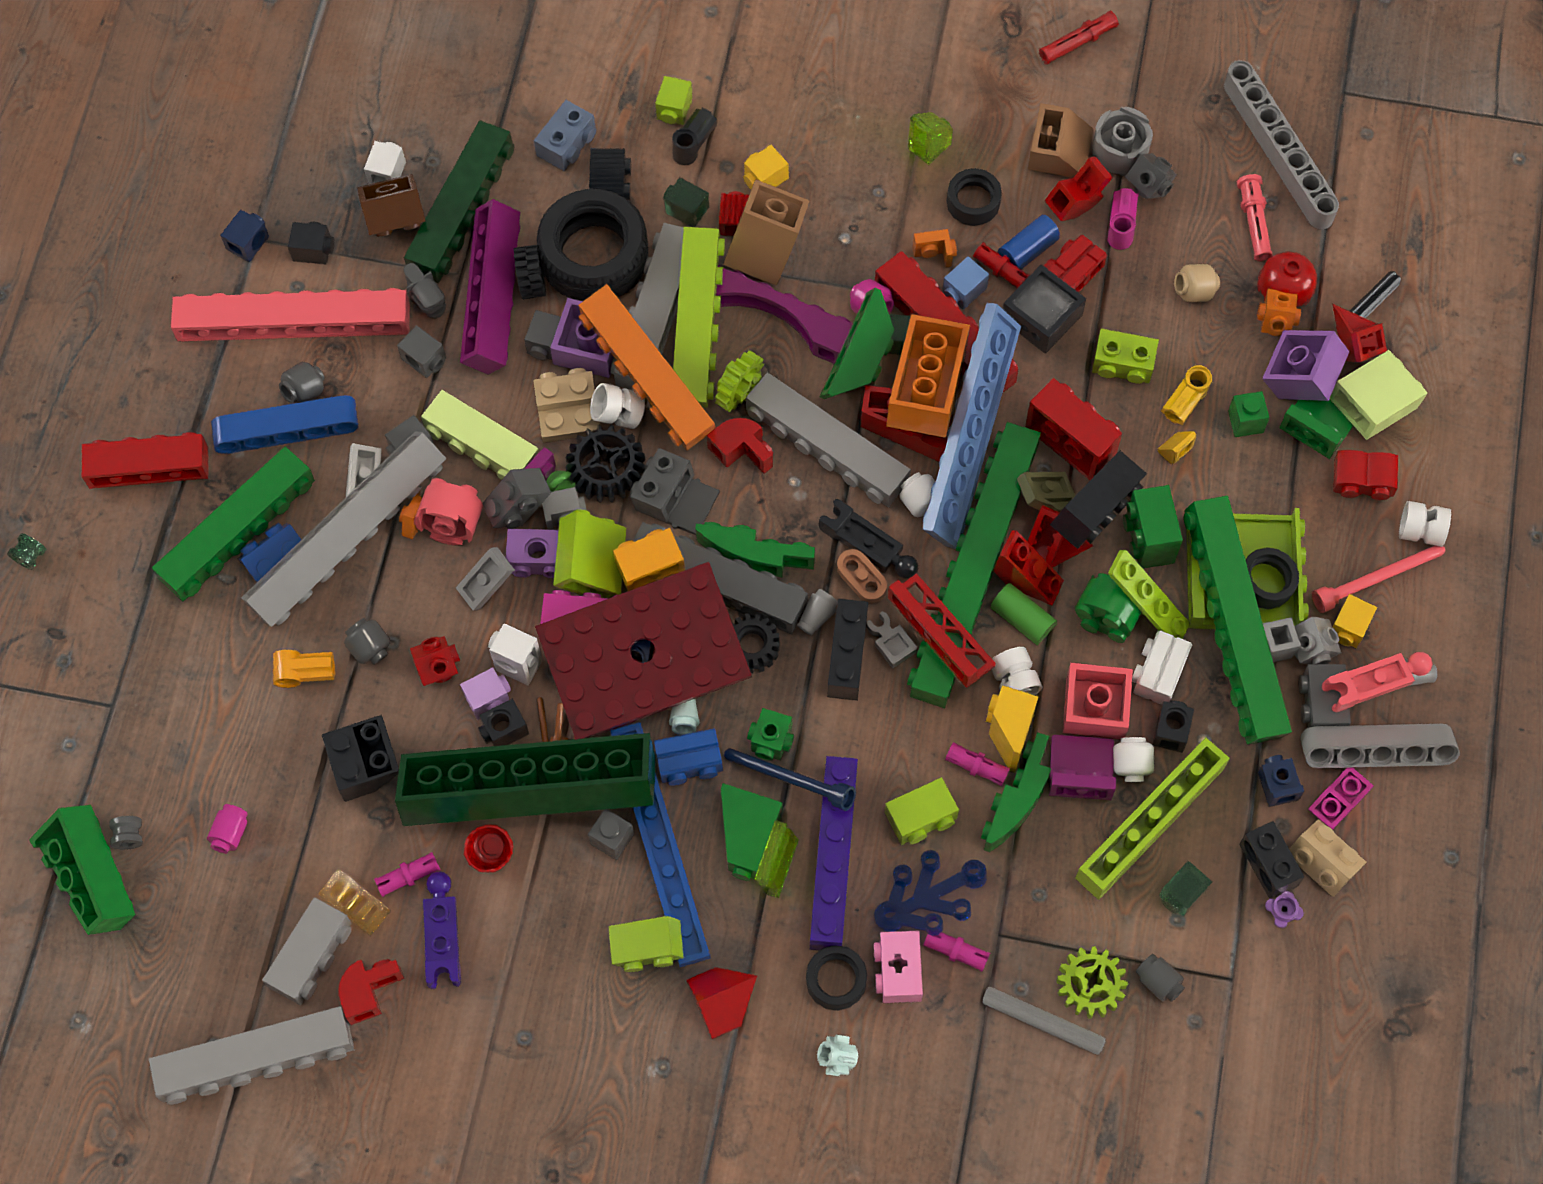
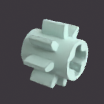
M827 1036L826 1041L820 1044L817 1058L821 1066H827V1075H848L849 1070L855 1067L858 1061V1051L855 1045H849V1036Z

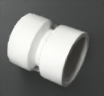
M600 383L591 398L590 414L594 421L607 424L614 422L616 426L634 429L639 425L643 417L645 399L641 400L634 390L627 388L621 390L618 386Z
M1407 501L1400 521L1399 539L1417 542L1422 538L1425 544L1443 547L1449 532L1451 509L1432 506L1430 509H1427L1423 503Z
M1025 647L1012 648L992 658L996 663L995 667L991 669L996 680L1002 681L999 685L1000 690L1002 685L1032 695H1036L1042 690L1043 686L1037 672L1030 670L1033 663Z

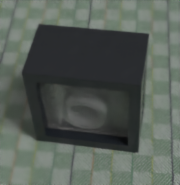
M1041 264L1003 303V310L1021 326L1019 334L1046 354L1083 315L1086 298Z

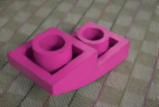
M1347 767L1308 810L1333 830L1368 794L1374 785L1353 767Z

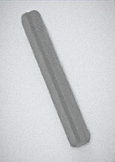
M988 987L983 996L982 1003L1089 1052L1098 1055L1105 1044L1103 1036L993 987Z

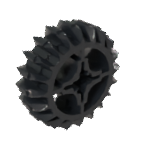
M610 424L608 430H603L602 426L598 425L597 432L594 433L587 428L586 437L577 434V444L570 443L569 450L571 453L566 454L565 457L566 463H568L565 467L566 472L572 473L569 482L571 484L576 483V491L579 494L585 492L588 500L596 495L599 503L603 501L604 497H608L609 501L613 503L615 495H619L624 499L626 497L625 490L631 492L633 484L639 481L642 477L641 474L645 472V464L643 463L646 461L645 454L641 452V443L635 442V436L632 433L626 436V431L623 427L615 432L612 424ZM594 451V457L587 461V465L582 467L585 458ZM601 458L604 462H608V465L610 464L611 470L607 465H603V462L601 464ZM629 461L627 469L618 476V469L623 467L625 462Z

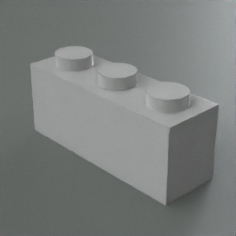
M314 897L262 981L266 986L300 1006L305 999H310L317 988L316 980L322 971L326 972L333 963L335 957L333 953L339 943H345L351 933L352 928L350 925L352 922L348 916Z

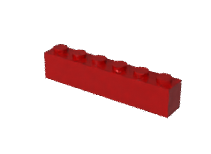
M900 251L875 270V281L891 291L894 305L909 320L911 314L970 325L967 351L961 372L964 376L972 356L971 348L976 341L979 331L976 321L971 316L966 317L957 302L951 296L947 297L940 290L934 278L927 277L921 271L918 262L914 258H908ZM1013 359L1003 393L1017 381L1019 369Z

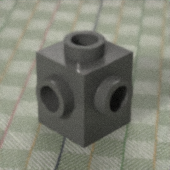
M1149 153L1140 155L1125 178L1135 186V191L1141 197L1152 199L1166 196L1173 188L1174 184L1172 181L1177 174L1171 169L1172 165L1166 159Z

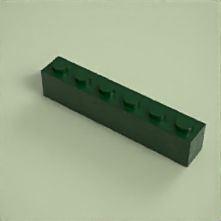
M479 120L425 218L426 222L422 223L404 256L406 265L409 263L417 265L424 275L431 272L436 283L440 282L443 275L449 273L454 254L462 249L468 229L474 227L476 208L487 203L491 186L494 182L497 183L499 181L504 162L513 155L514 144L512 143L510 131Z

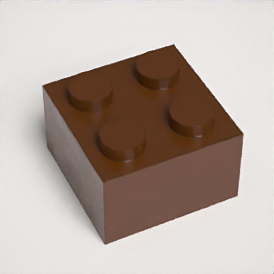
M413 174L357 187L369 236L375 234L377 237L391 234L394 229L402 227L405 230L419 227L420 223L426 222Z

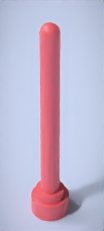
M1432 546L1337 588L1323 586L1312 591L1313 603L1320 613L1330 611L1335 608L1340 599L1347 597L1349 594H1354L1442 556L1445 553V547Z

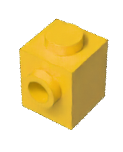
M769 145L759 153L751 154L746 162H744V181L751 190L755 179L777 187L789 179V164L772 145Z

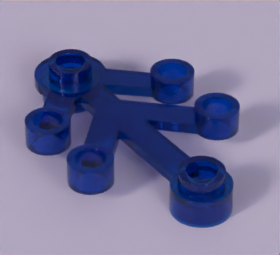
M925 851L921 855L922 870L914 895L902 902L906 886L911 884L913 875L909 866L898 865L893 870L895 882L889 900L881 903L875 910L874 918L877 926L887 932H895L902 926L924 930L933 936L940 934L944 928L942 917L936 913H930L925 918L910 914L919 908L954 916L959 921L967 920L972 913L968 900L960 898L950 902L938 898L963 885L974 889L982 887L987 881L986 866L978 860H970L962 866L961 872L930 887L934 873L939 869L941 863L939 854L936 851ZM930 858L936 860L933 864L926 863V860ZM972 869H978V870H979V871H978L977 873H975V874H971V873L968 872L969 870H972ZM900 873L908 874L906 878L898 877ZM959 907L967 908V910L963 913H959L956 911V909ZM889 912L896 913L893 917L885 916ZM932 921H936L939 923V925L936 927L928 926V924Z

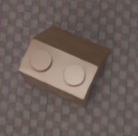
M755 179L723 265L777 286L799 234L809 200Z

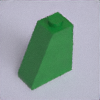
M723 783L721 786L728 871H731L734 877L743 881H750V878L758 880L783 812L782 802Z

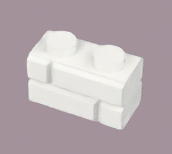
M1157 631L1154 640L1148 638L1141 654L1147 657L1144 666L1137 664L1132 677V682L1136 683L1133 693L1140 697L1151 699L1153 702L1161 705L1164 701L1170 702L1192 647L1191 642L1178 637L1175 638L1173 635L1163 631Z

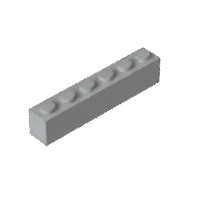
M663 223L661 232H656L652 245L654 253L652 257H648L644 268L646 277L644 282L640 281L638 284L636 307L631 306L629 311L661 354L663 353L678 308L684 227ZM614 357L611 365V374H614L615 385L633 390L631 386L635 383L628 375L623 377L614 365V362L617 361Z
M768 372L746 397V411L753 420L759 423L761 421L771 427L775 435L782 439L786 437L792 441L801 453L805 455L811 454L818 459L823 468L828 471L834 470L842 476L848 485L854 488L859 487L865 491L868 498L877 504L882 503L889 508L903 490L900 486L910 477V468Z
M342 1006L152 1057L149 1058L156 1097L162 1102L172 1105L186 1101V1096L199 1093L200 1096L214 1094L219 1091V1087L231 1084L232 1087L247 1085L251 1083V1078L263 1075L264 1078L276 1077L283 1074V1070L287 1068L306 1069L314 1066L315 1061L327 1058L329 1061L339 1060L346 1057L347 1052L355 1049L349 1022L345 1017Z

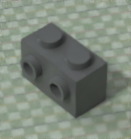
M658 448L654 457L651 456L648 459L641 479L636 481L631 488L630 498L635 510L667 523L695 475L690 460Z
M540 468L512 469L484 500L483 506L493 528L507 527V529H514L525 524L551 494V491Z

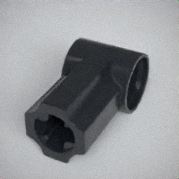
M705 108L696 109L683 128L674 132L672 136L673 159L678 164L690 165L696 161L698 150L717 125V118L712 115L711 111Z

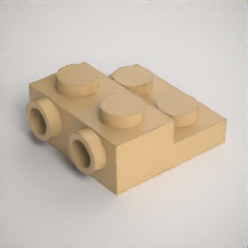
M574 368L568 372L569 375L557 376L553 372L541 374L539 379L533 380L543 443L576 438L577 434L584 437L586 436L587 428L592 430L593 433L597 432V426L600 425V422L594 421L590 414L591 398L595 391L592 371L586 372L583 368Z

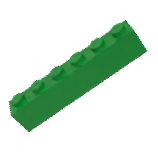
M285 446L152 567L157 578L182 602L188 597L194 596L209 577L217 575L232 556L241 553L240 550L246 546V543L255 535L262 534L270 521L277 515L285 513L295 498L305 494L311 488L315 479L310 468Z

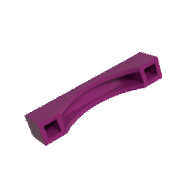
M723 268L722 285L717 284L716 295L721 296V307L741 306L771 313L794 328L805 340L814 356L835 364L852 327V323L847 318L831 315L817 305H808L799 301L792 294L780 293L764 282L757 283L748 279L741 272L729 271Z

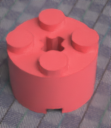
M433 478L423 494L414 519L415 526L421 532L425 528L431 532V539L444 544L462 545L464 540H468V543L471 542L483 510V503L477 497V489L470 485L458 486L447 483L440 478Z

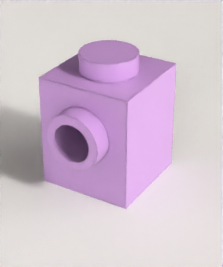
M493 667L460 684L462 692L477 720L480 719V714L509 700L507 693L511 691V688L503 674L498 676Z

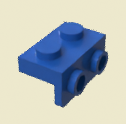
M278 522L265 532L267 537L257 544L254 540L240 550L243 555L237 559L244 565L256 583L302 540L290 524L286 523L282 526Z

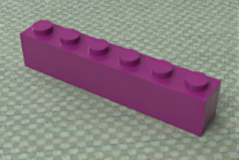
M494 199L476 208L460 357L461 364L488 375L506 366L508 360L507 348L511 332L512 296L516 280L514 248H517L518 235L521 228L519 224L521 212Z

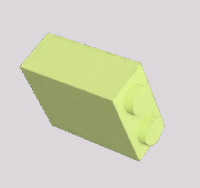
M1388 350L1337 381L1330 399L1362 436L1368 440L1416 410L1428 392L1410 374L1403 363Z

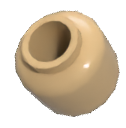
M1187 264L1176 274L1174 287L1176 293L1186 302H1206L1211 300L1216 291H1218L1220 278L1209 264Z

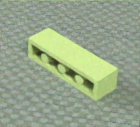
M443 390L439 392L421 416L424 428L434 440L442 439L447 442L448 446L457 454L463 455L465 453L480 468L484 470L489 468L496 472L500 480L512 469H524L539 453V448Z

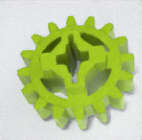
M749 350L747 353L744 352L741 358H737L735 362L732 360L726 366L722 377L718 380L717 390L719 392L715 396V404L731 412L732 409L735 410L739 403L742 404L743 401H746L748 394L762 379V372L760 370L764 366L762 363L764 359Z
M1092 946L1090 954H1086L1083 948H1079L1078 957L1076 958L1070 953L1067 956L1069 965L1061 964L1059 968L1065 975H1060L1056 979V983L1064 985V987L1059 989L1058 995H1067L1068 999L1065 1002V1007L1067 1008L1074 1004L1076 1006V1015H1079L1082 1010H1086L1088 1019L1092 1018L1095 1011H1098L1101 1017H1105L1106 1007L1115 1011L1118 1007L1115 1000L1123 1001L1125 994L1120 990L1126 989L1128 982L1120 980V978L1125 975L1126 970L1116 968L1120 959L1117 957L1110 961L1108 959V950L1099 955L1097 954L1096 946ZM1084 963H1095L1094 965L1086 968L1080 966ZM1105 968L1110 973L1113 982L1107 979L1104 971ZM1095 972H1098L1096 984L1090 989L1089 993H1086L1088 981L1094 976ZM1071 983L1077 985L1079 997L1073 991ZM1097 997L1105 999L1103 1001L1095 1003L1089 1002L1091 999Z

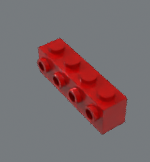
M186 432L181 436L169 437L166 435H154L146 439L127 437L121 441L111 442L95 440L92 443L82 444V478L89 489L208 479V445L202 434Z

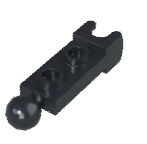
M839 499L833 501V513L838 517L837 519H831L825 515L820 517L818 525L822 532L834 540H839L851 549L861 551L871 563L884 572L887 571L891 564L895 566V571L899 577L904 579L911 578L918 572L919 565L914 557L899 555L903 550V544L855 513L854 509Z

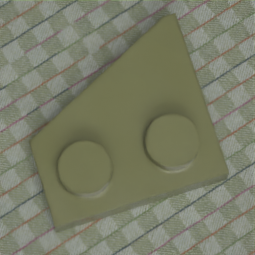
M1024 472L1017 478L1027 504L1038 510L1043 505L1061 512L1075 497L1066 472Z

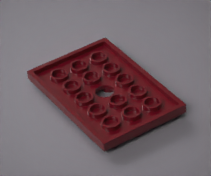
M709 561L535 626L575 739L597 736L752 678ZM648 640L653 643L655 653L650 661L640 663L632 658L631 648L635 642Z

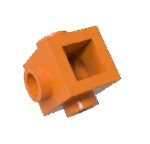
M1268 289L1265 302L1259 303L1257 320H1261V332L1272 336H1281L1283 330H1292L1293 326L1299 325L1301 309L1297 308V294H1288Z

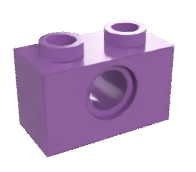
M508 529L506 559L515 569L512 574L516 577H529L531 574H540L548 578H554L559 530ZM534 552H545V555L541 558L531 557Z

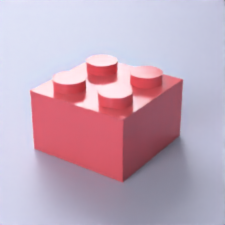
M1070 663L1066 678L1062 733L1111 739L1125 738L1129 729L1133 669Z

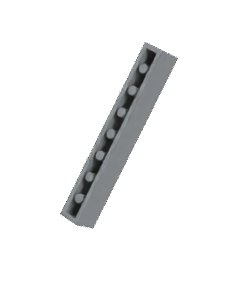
M415 431L248 590L241 599L267 625L272 627L274 624H282L290 616L289 610L297 602L299 604L305 602L313 593L311 589L319 581L321 583L327 581L335 572L333 568L341 560L345 562L357 551L355 546L363 539L367 541L373 537L378 531L376 526L383 519H391L400 510L398 505L406 497L408 499L413 498L421 490L420 484L427 477L431 479L443 469L441 464L447 458L423 432Z

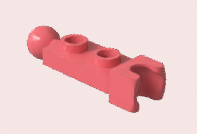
M1415 652L1410 655L1408 662H1406L1402 653L1360 668L1333 675L1323 682L1322 690L1325 692L1335 690L1340 693L1341 697L1332 706L1333 712H1339L1351 708L1355 704L1411 685L1415 681L1412 674L1424 676L1431 671L1432 659L1427 653Z

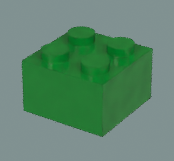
M1164 485L1133 490L1131 500L1126 505L1127 513L1123 514L1124 529L1126 532H1130L1132 542L1129 543L1131 556L1137 559V563L1142 569L1174 564L1183 539L1170 486Z

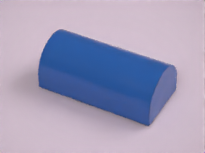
M1042 214L998 249V254L1008 256L1012 264L1019 269H1023L1059 240V229L1051 218Z

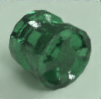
M21 533L17 538V545L10 548L7 555L21 566L33 570L36 566V559L38 556H42L47 549L36 539Z

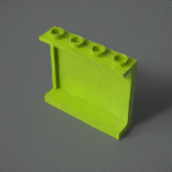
M1295 508L1292 515L1233 514L1245 559L1257 549L1266 547L1279 549L1290 556L1296 563L1299 571V584L1286 603L1273 609L1259 608L1262 623L1292 618L1293 624L1296 626L1307 620L1309 607L1308 603H1303V593L1307 591V575H1302V565H1305L1306 548L1301 547V537H1304L1305 520L1300 519V508ZM1186 529L1188 628L1216 629L1214 620L1207 611L1208 598L1206 590L1200 585L1198 560L1192 555L1190 530ZM1258 564L1253 567L1251 577L1260 589L1270 593H1278L1283 590L1285 581L1282 574L1276 568L1266 564Z

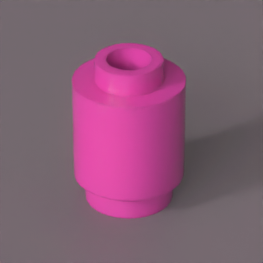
M225 804L223 809L217 812L208 833L207 840L211 843L210 847L224 854H227L229 850L235 851L247 826L248 821L246 817L248 813L237 806Z

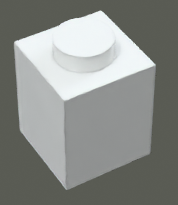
M374 142L364 167L368 184L401 176L406 164L402 147L392 142Z

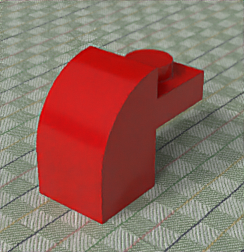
M1090 157L1074 178L1060 180L1044 201L1060 221L1077 218L1101 201L1104 197L1101 192L1113 177L1097 157Z
M746 418L730 419L707 434V448L726 468L744 454L763 474L773 468V450L763 440L762 426L755 421Z
M360 959L350 965L344 972L339 983V998L345 1017L351 1025L382 1014L374 990L405 979L397 960H380L372 965V969L367 970L366 965Z

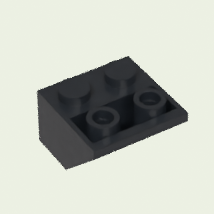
M382 714L321 734L338 791L345 802L376 792L399 774V767Z

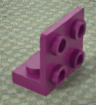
M1053 735L1050 753V768L1052 769L1049 775V796L1112 800L1116 790V777H1113L1114 740Z

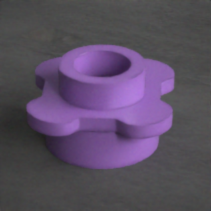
M1284 891L1275 900L1268 899L1265 904L1266 910L1272 913L1275 918L1274 923L1279 928H1285L1288 922L1292 920H1300L1304 914L1303 909L1299 907L1298 901L1294 898V894L1290 891ZM1286 907L1287 912H1283L1281 908Z

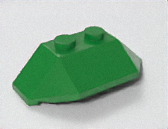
M874 288L866 293L819 396L820 398L828 399L870 384L871 381L875 382L882 369V366L879 365L883 355L886 356L890 352L894 340L891 339L894 327L882 292L878 288Z

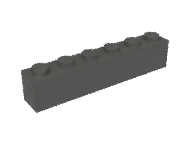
M642 522L633 541L645 538L653 530H665V528L658 524L649 525ZM674 536L684 558L685 570L709 561L725 606L743 614L750 613L752 618H755V614H760L762 620L767 617L770 619L771 625L774 623L777 629L793 635L808 603V593L801 586L795 583H783L767 571H755L747 563L739 559L732 561L725 558L714 548L706 547L704 549L697 546L693 540L686 536Z

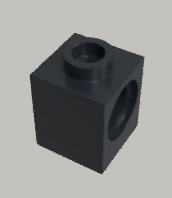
M513 698L479 715L482 726L478 727L486 744L492 742L493 746L509 745L529 735L527 724ZM501 721L509 723V726L503 731L494 729L495 725Z
M1164 701L1159 712L1152 745L1183 753L1188 741L1194 709L1187 707V704L1180 701ZM1176 720L1180 723L1181 728L1172 729L1166 721Z

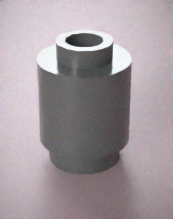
M1154 954L1145 959L1136 970V973L1140 976L1139 981L1162 1002L1167 999L1171 1002L1174 1001L1185 988L1181 985L1184 978L1162 957L1157 958Z

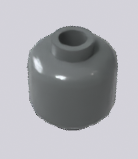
M303 361L283 372L280 378L281 383H279L280 392L289 403L306 402L322 394L324 375L319 367L312 366L310 363Z
M363 618L345 632L347 637L344 644L359 663L365 664L371 661L375 665L389 654L385 649L390 644V637L377 621H366Z

